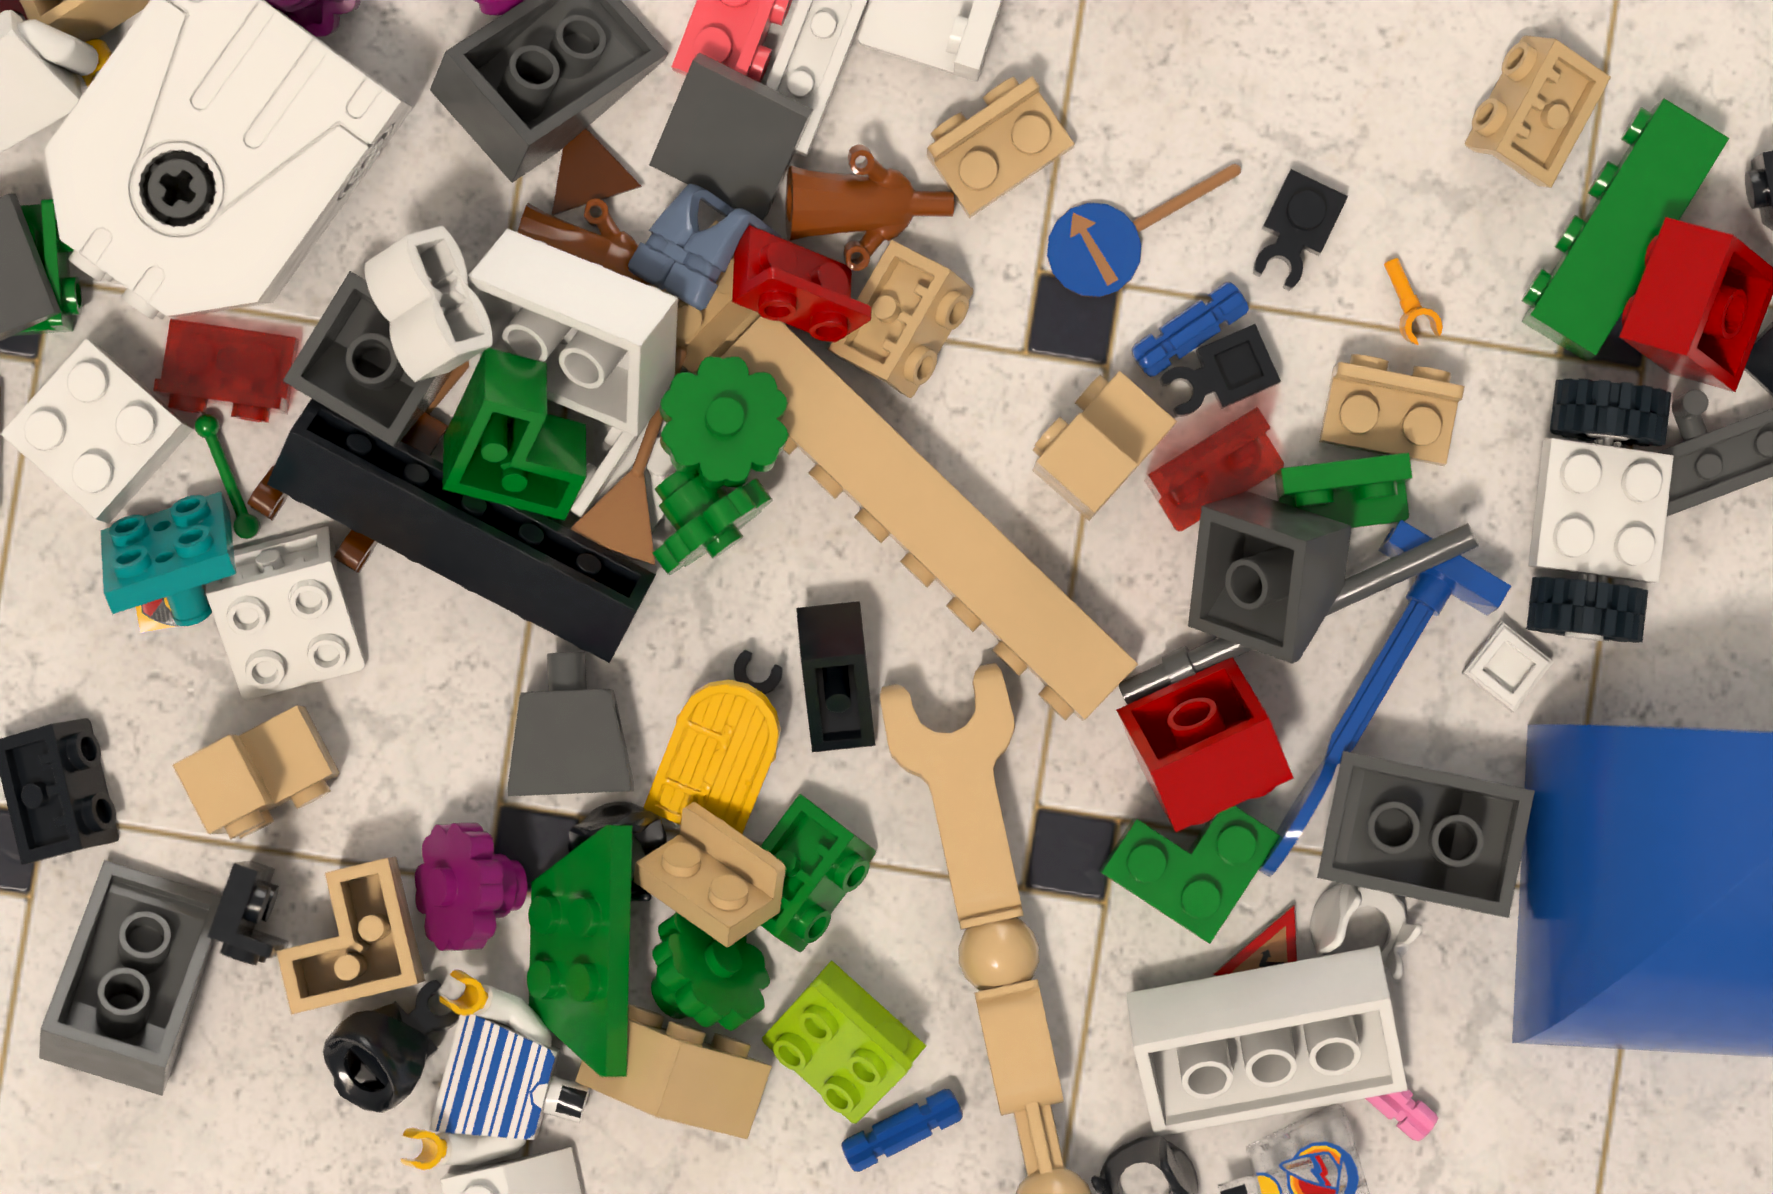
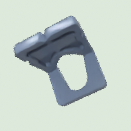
M688 184L648 230L652 233L645 244L640 242L628 263V268L635 276L661 290L666 289L668 293L698 310H703L707 307L718 287L716 284L721 272L725 273L737 245L749 225L782 238V236L754 214L742 208L734 209L708 190L696 184ZM700 200L725 216L716 225L702 231L699 230L698 225Z

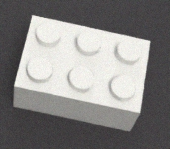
M506 229L468 275V287L479 298L490 321L493 343L489 348L547 363L548 400L638 437L660 408L661 399L670 389L671 382L675 376L678 298L656 287L645 285L608 270L599 264L591 263L549 246L542 241L534 240ZM483 352L469 360V367L476 368Z

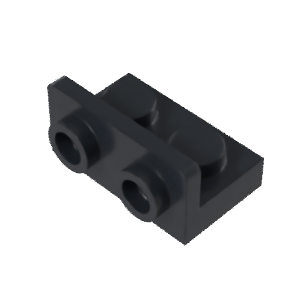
M88 718L53 723L0 738V778L22 865L114 843L119 840L115 822L116 810L108 794L100 761V745L94 735L91 721Z
M254 861L233 863L208 934L209 938L223 942L220 951L222 955L247 964L257 965L258 962L265 963L267 958L276 957V951L287 949L289 941L254 929L255 924H258L260 920L267 922L278 895L279 886L270 883L274 868Z

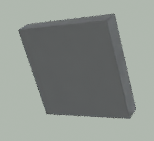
M698 53L691 63L649 165L686 184H696L708 190L726 204L736 209L742 208L763 221L770 211L814 109L712 58Z

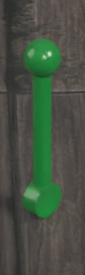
M202 414L195 421V431L200 437L206 439L237 517L233 525L234 531L240 538H254L260 531V521L257 517L248 513L217 435L220 427L219 421L212 414Z

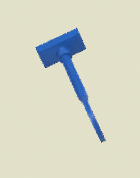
M1400 520L1396 528L1392 527L1378 551L1392 558L1433 538ZM1461 555L1418 574L1406 595V599L1409 601L1408 605L1330 735L1323 761L1309 778L1276 831L1281 836L1259 868L1260 872L1271 877L1285 860L1322 800L1334 776L1336 767L1341 762L1342 752H1351L1356 746L1431 616H1439L1451 595L1488 616L1500 607L1511 585Z

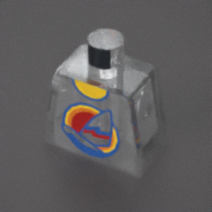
M1339 1103L1329 1105L1246 1146V1153L1253 1174L1217 1185L1219 1194H1370L1345 1107Z

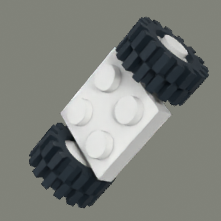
M1570 378L1556 380L1550 432L1566 438L1594 441V444L1556 438L1543 439L1528 567L1578 573V579L1533 577L1526 629L1583 640H1612L1633 643L1643 641L1648 590L1606 583L1605 579L1607 577L1644 583H1659L1674 455L1621 448V445L1662 446L1666 444L1671 392L1646 385L1636 386L1633 383H1618L1609 380L1593 381L1590 379L1575 380Z

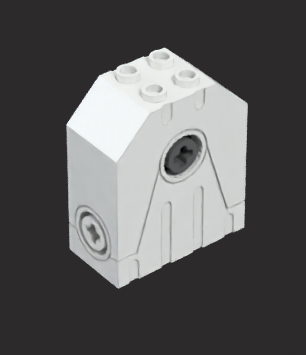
M150 0L44 148L60 240L74 250L68 258L74 265L98 281L104 278L111 282L114 278L127 288L121 298L151 319H154L155 316L163 319L165 316L186 317L273 303L381 153L380 149H384L413 107L280 10L273 8L265 0ZM182 179L191 180L189 187L196 193L192 202L182 200L184 193L178 188V184Z

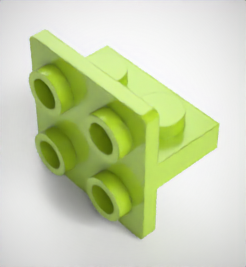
M832 960L762 1037V1042L774 1052L781 1064L794 1070L822 1096L825 1103L831 1109L841 1113L854 1124L858 1123L912 1068L914 1060L926 1047L918 1037Z

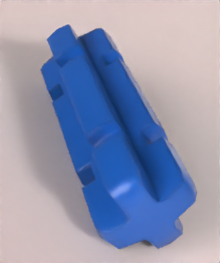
M1225 282L1208 294L1211 299L1209 302L1204 304L1202 300H1199L1158 329L1162 334L1156 338L1149 334L1136 343L1131 351L1142 371L1149 377H1155L1172 365L1169 360L1171 357L1176 355L1178 359H1181L1222 331L1219 327L1221 323L1226 321L1228 325H1231L1247 314L1249 307L1240 290L1233 283Z
M943 1089L927 1097L926 1104L919 1107L918 1103L872 1125L873 1131L865 1134L862 1130L845 1139L841 1147L850 1167L855 1172H860L878 1163L877 1157L885 1154L888 1158L933 1135L932 1129L939 1126L943 1130L959 1122L963 1117V1112L954 1093L950 1089Z

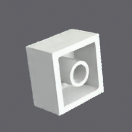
M86 338L0 435L92 517L110 524L194 429L102 347Z

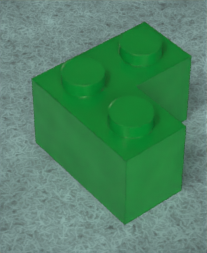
M488 348L483 351L444 435L443 490L565 521L587 477L586 424L547 414V363Z
M1233 806L1217 813L1215 817L1206 822L1189 850L1185 851L1140 820L1133 818L1098 872L1210 944L1281 835L1238 807Z

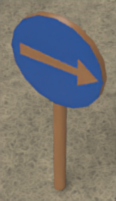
M1238 164L1230 165L1132 222L1124 212L1108 204L1086 203L1071 208L1056 221L1048 237L1047 258L1053 275L1066 289L1080 296L1103 297L1118 292L1132 280L1140 264L1141 241L1138 232L1237 177L1241 173V167Z

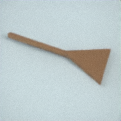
M683 346L676 348L675 376L681 372L682 364L687 355V350ZM659 409L648 423L632 470L570 528V530L608 550L655 565V557L652 554L654 549L644 472L663 422Z

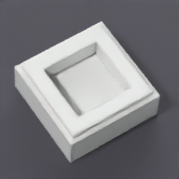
M1500 623L1463 670L1462 674L1510 712H1515L1553 664V661L1505 623Z

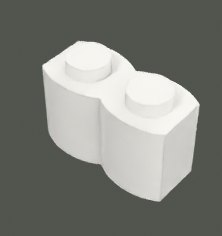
M443 226L408 234L365 262V277L370 295L379 311L390 322V338L395 355L404 371L414 382L448 373L492 346V329L487 313L479 298L467 286V269L464 258L457 243Z

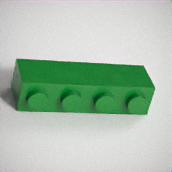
M1665 98L1653 107L1651 112L1643 107L1637 111L1621 137L1622 141L1630 145L1618 166L1610 161H1607L1588 191V194L1597 199L1584 220L1577 215L1572 217L1554 246L1563 252L1562 257L1551 274L1543 269L1538 272L1521 300L1530 306L1522 323L1584 361H1588L1597 355L1624 311L1628 300L1637 290L1646 269L1645 256L1647 248L1652 239L1659 235L1665 217L1680 220L1729 140L1727 136Z

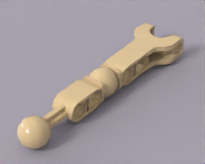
M996 663L981 665L975 671L972 683L975 694V713L966 726L952 733L934 732L921 724L913 708L910 693L905 687L898 684L883 686L880 693V702L891 757L908 773L920 777L929 786L960 930L966 929L958 946L959 965L964 977L979 990V992H974L1000 1115L1014 1113L1027 1177L1019 1184L1015 1194H1092L1088 1184L1076 1172L1066 1169L1063 1162L1051 1105L1063 1103L1064 1099L1038 979L1031 980L1039 964V944L1033 931L1018 918L1023 917L1024 914L994 780L993 769L995 763L1007 750L1015 729L1014 716L1002 671Z

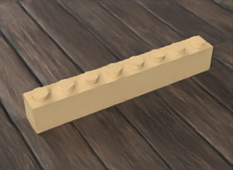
M760 316L720 357L722 359L735 356L742 358L748 367L749 375L766 372L773 376L777 389L784 394L788 402L785 414L780 420L788 431V439L783 450L790 455L798 447L816 465L808 474L834 499L844 491L861 508L854 518L877 541L882 543L888 536H891L907 552L900 560L902 565L925 587L928 588L934 580L943 586L953 596L946 607L972 632L982 624L1000 642L992 651L1018 676L1028 668L1045 685L1038 695L1065 721L1073 713L1084 721L1138 665L1132 657L783 322L768 320Z

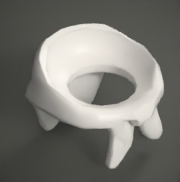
M1343 883L1334 885L1323 893L1314 907L1310 921V932L1316 949V956L1321 957L1348 952L1343 941L1351 914L1359 907H1374L1383 913L1388 922L1389 933L1387 941L1380 950L1384 971L1389 969L1393 979H1399L1403 972L1401 957L1408 951L1409 945L1414 942L1422 931V925L1407 924L1403 902L1395 894Z

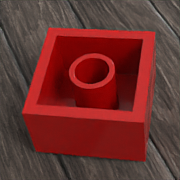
M1665 217L1659 235L1652 239L1647 248L1645 256L1646 269L1636 295H1633L1628 300L1622 315L1623 328L1619 337L1669 374L1736 392L1773 296V267L1733 234Z
M1233 657L1116 710L1139 765L1175 832L1191 825L1206 823L1215 817L1217 813L1250 798L1265 796L1274 790L1276 786L1294 779L1271 720Z

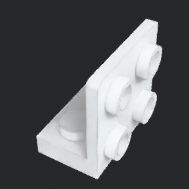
M870 0L858 40L862 46L978 82L1004 0Z
M329 526L234 550L236 574L206 584L208 602L241 697L245 700L360 671L365 666L360 643L339 583L337 559L334 558L336 546Z

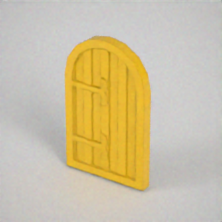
M730 679L709 682L694 691L676 717L675 728L643 808L681 825L683 808L692 802H696L743 835L770 765L776 759V750L781 732L777 711L766 695L748 683Z

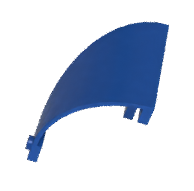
M1528 725L1524 789L1534 790L1535 792L1521 856L1512 1043L1773 1058V732L1612 725Z

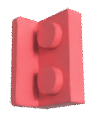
M697 0L672 64L673 71L687 75L692 61L698 53H701L761 83L772 55V49L763 46L772 23L780 26L783 25L792 0Z

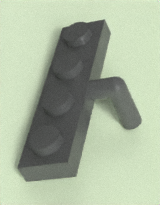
M1698 389L1690 390L1673 401L1672 413L1684 442L1656 452L1674 455L1667 516L1773 477V408L1708 433L1701 416L1709 404L1708 397L1703 391Z

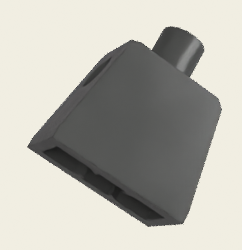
M585 652L548 653V691L520 693L508 780V796L634 791V781L614 690H587Z

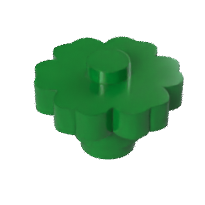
M736 356L724 359L720 357H707L701 362L697 375L682 372L674 376L670 389L662 397L659 412L667 424L661 433V447L670 455V460L677 471L685 473L698 469L699 477L706 487L718 488L725 485L726 487L738 488L747 482L751 469L757 472L770 471L775 465L778 454L784 449L788 439V431L780 420L785 414L788 404L787 399L777 389L776 381L769 373L758 372L749 375L748 367L742 358Z
M698 469L685 473L676 471L655 488V491L663 501L659 508L677 532L663 542L664 544L652 554L669 575H672L682 567L690 565L706 553L714 559L744 537L739 530L759 515L762 509L769 505L773 499L757 478L743 487L740 486L731 493H728L723 486L718 488L706 487L699 477Z
M677 912L658 926V934L662 942L652 950V956L657 965V973L651 983V992L657 1006L666 1015L674 1019L694 1018L697 1023L706 1028L719 1022L725 1029L733 1031L764 1009L765 1001L761 991L769 986L770 978L765 968L762 952L757 947L746 943V935L727 948Z

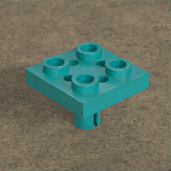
M222 491L208 496H187L174 503L171 508L146 516L129 515L117 520L110 528L100 530L103 593L112 614L166 597L176 625H195L204 621L212 613L202 585L236 574L230 511Z

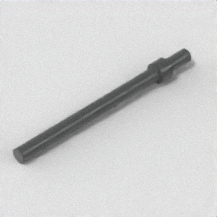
M1466 523L1345 579L1343 589L1326 616L1478 547V542L1470 525ZM1219 637L1190 651L1186 646H1183L1162 656L1163 663L1122 681L1119 684V688L1128 705L1228 658H1236L1252 649Z

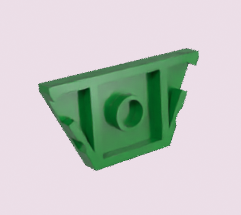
M605 825L531 883V904L528 911L530 924V965L527 973L529 1006L542 1019L545 1026L600 1077H627L632 826Z

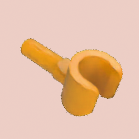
M1395 258L1384 264L1404 312L1399 323L1400 333L1403 338L1412 344L1419 345L1417 338L1412 333L1411 326L1413 320L1423 314L1429 319L1433 333L1436 336H1440L1443 329L1441 318L1433 310L1421 306L1399 259Z

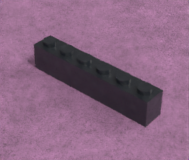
M313 399L309 401L291 428L267 485L290 496L295 501L323 513L346 525L351 530L369 537L405 556L410 561L438 573L461 585L464 589L486 598L518 615L520 618L532 622L608 663L611 662L656 574L541 514L443 490L442 462L402 441L394 448Z

